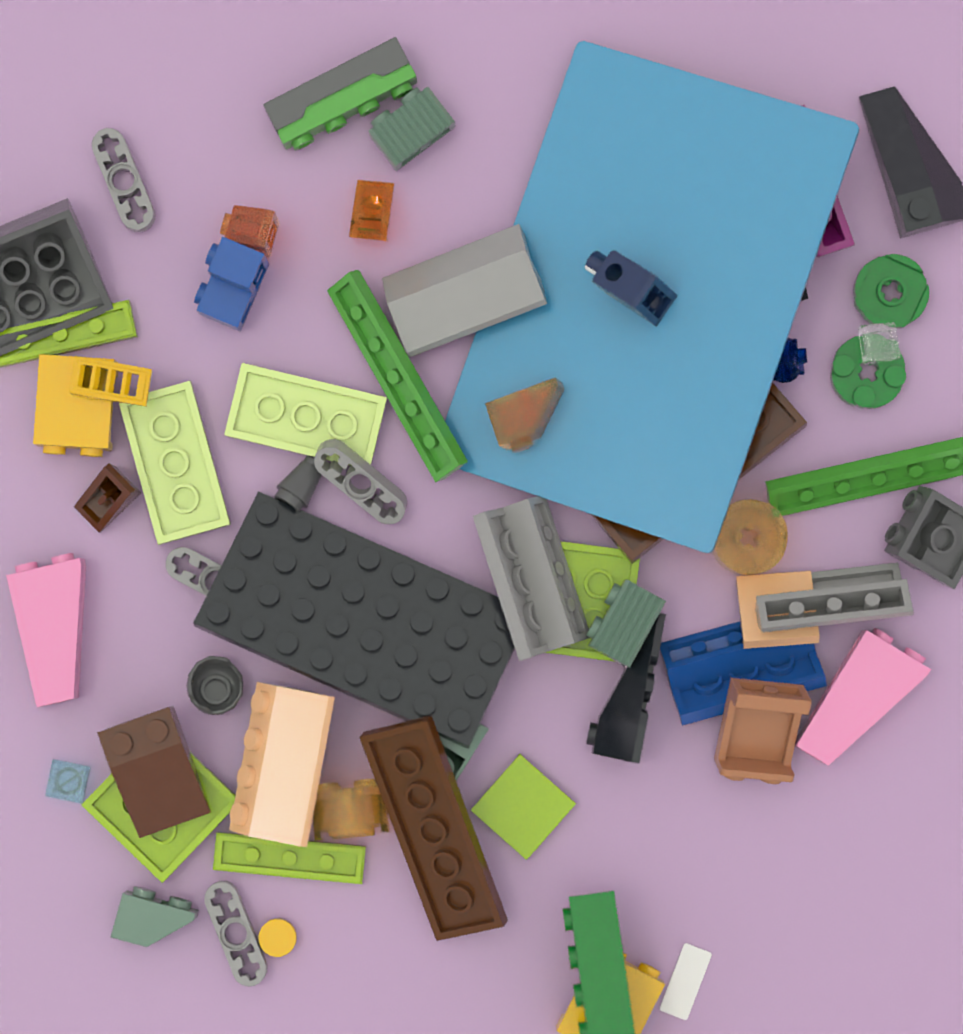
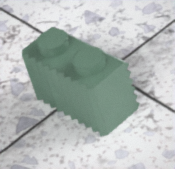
M426 87L423 91H420L419 88L413 89L400 100L403 105L399 109L395 110L392 114L389 110H386L371 122L373 128L369 130V136L395 171H398L455 128V121L429 87Z
M626 579L621 586L614 583L604 601L610 607L603 619L598 616L595 617L586 636L591 638L588 644L589 647L626 668H630L666 601Z

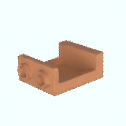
M739 678L730 679L714 755V761L720 775L734 781H742L745 778L760 779L768 784L793 782L795 774L791 768V761L802 714L809 715L812 703L804 685Z

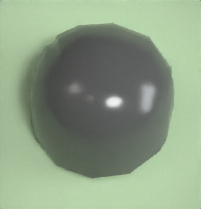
M208 656L198 661L188 674L187 694L193 705L201 712L211 715H222L234 709L242 697L243 678L230 659Z

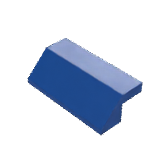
M740 621L662 642L660 645V653L682 726L723 715L731 678L804 685L806 691L827 686L826 676L815 651L814 644L744 649Z

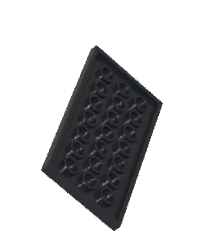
M259 491L193 622L196 628L405 721L432 715L439 736L468 749L515 650L499 597L301 510L298 513L293 506Z

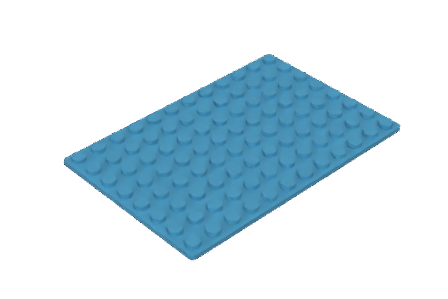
M580 41L575 47L513 225L519 224L524 232L530 258L542 281L547 304L475 333L445 419L446 424L468 461L459 470L703 553L713 552L859 134L857 123L590 42ZM612 250L617 251L657 276L678 295L657 327L610 297L592 282L594 275L585 269V264L593 252L599 251L608 256Z

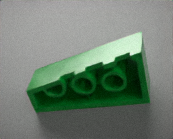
M614 891L569 897V908H562L565 931L573 930L575 945L568 946L570 968H578L580 983L573 984L576 1007L583 1006L585 1022H578L580 1034H635Z

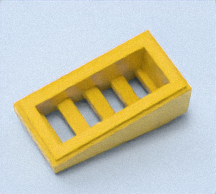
M75 356L69 393L75 396L147 407L152 369ZM86 367L92 368L89 388L83 387ZM101 370H108L105 391L98 390ZM117 372L123 373L120 394L114 393ZM132 374L139 375L136 396H129Z

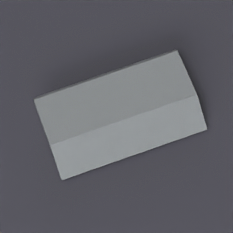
M519 224L382 278L388 308L409 358L547 304L541 278L530 258L525 235Z
M537 496L503 508L474 515L475 526L519 661L590 638L586 636L589 629L547 499Z
M898 562L811 572L813 590L756 596V616L761 632L913 615L907 579H901ZM816 610V612L804 613V611ZM789 613V615L767 617V615Z

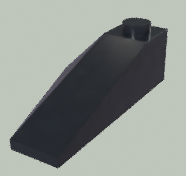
M894 86L859 96L900 239L963 221L962 181L897 88Z
M659 613L630 668H625L598 716L597 723L590 722L586 744L593 745L591 753L632 763H640L649 715L647 714L646 705L649 703L653 692L655 676L653 669L657 665L666 614Z

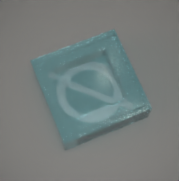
M53 759L45 796L82 804L85 798L91 766Z

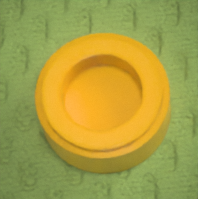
M274 918L262 926L258 937L259 944L266 954L273 957H281L293 949L296 944L297 933L289 921L282 918Z

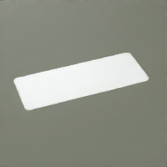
M688 943L683 945L660 1006L662 1012L683 1020L688 1019L710 962L711 952Z

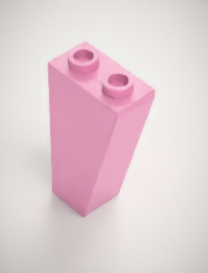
M73 553L52 557L51 565L39 568L37 562L15 566L16 573L6 575L36 707L79 698L86 563L83 558L74 559Z
M874 628L872 632L862 630L798 734L795 747L829 766L928 676L931 669L923 665L926 658L906 647L904 652L891 645L894 639L877 628Z

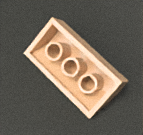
M257 682L255 693L251 699L252 711L249 727L244 736L245 748L242 764L237 773L238 785L235 801L230 810V831L250 837L307 847L335 697L291 687Z

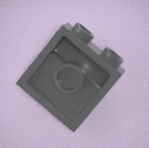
M919 486L917 490H912L906 495L902 504L903 509L906 511L900 522L892 524L887 530L885 542L888 544L884 551L908 566L920 570L943 585L955 589L963 575V507L934 489Z

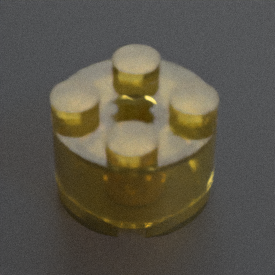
M753 499L737 501L729 506L712 553L723 568L734 574L749 576L766 572L773 568L784 556L788 541L786 522L780 512L769 503ZM742 529L747 532L751 530L756 532L757 535L753 539L756 544L754 547L751 544L743 545L740 542L743 538Z
M375 779L354 781V788L341 789V785L338 783L319 784L312 818L314 840H323V833H328L329 837L332 836L333 840L375 835L374 828L381 827L383 834L390 832L388 812Z

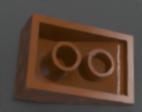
M174 706L166 707L97 732L110 771L139 838L211 813Z

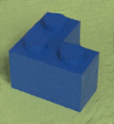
M222 236L219 245L213 243L207 254L205 264L209 265L208 273L211 277L208 284L201 283L194 303L198 304L196 311L200 315L241 332L269 267V262L265 254Z

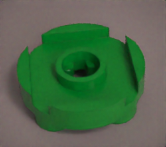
M889 254L873 259L860 270L853 287L856 310L860 312L867 322L878 328L890 330L907 326L923 313L929 300V286L921 267L912 259L899 254ZM891 282H894L898 285L896 291L901 293V297L899 299L893 298L889 302L884 299L885 293L881 291L882 285L888 287Z
M878 334L853 337L846 341L834 355L830 371L831 384L836 394L846 404L866 409L882 407L899 394L906 380L903 356L892 342ZM862 362L876 366L877 371L874 373L875 381L871 382L868 378L863 380L859 378L858 374L862 371L860 366Z

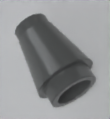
M306 456L276 486L278 491L274 496L275 499L293 506L298 513L303 507H308L322 475L315 467L314 458Z

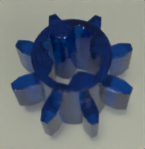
M787 339L773 381L789 383L795 380L798 375L805 374L804 364L807 363L806 348L798 349L797 339Z

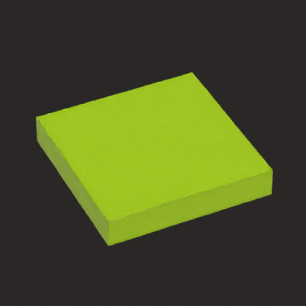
M519 754L471 808V811L527 860L576 803Z

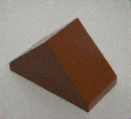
M108 463L74 505V508L100 533L141 492L116 466Z

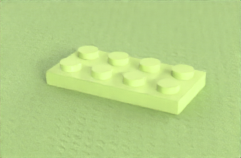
M242 363L224 435L314 458L322 442L329 439H337L345 443L371 465L387 397ZM334 453L332 456L327 455L325 460L331 462L335 460L338 462L339 456Z
M187 381L149 392L147 407L119 403L157 544H165L231 525L192 382Z

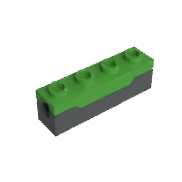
M394 37L264 103L263 106L285 150L291 147L294 150H299L314 142L313 136L324 130L328 134L333 133L347 125L346 119L358 113L361 117L375 112L381 107L379 102L391 96L394 100L404 97L413 90L412 86L417 84V77L397 37Z

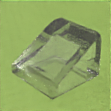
M895 322L868 324L858 327L863 365L901 359Z

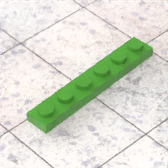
M359 269L351 271L330 287L327 292L435 483L444 480L468 463L361 272Z
M963 437L765 481L771 517L776 518L962 476Z

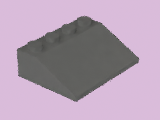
M68 198L0 226V332L10 327L93 308L63 322L0 335V356L30 342L33 343L52 335V333L67 329L114 309L83 230ZM21 334L28 335V336H26V337H24V338H21V339H19V340L16 341V339H17V337H18L19 335H21Z

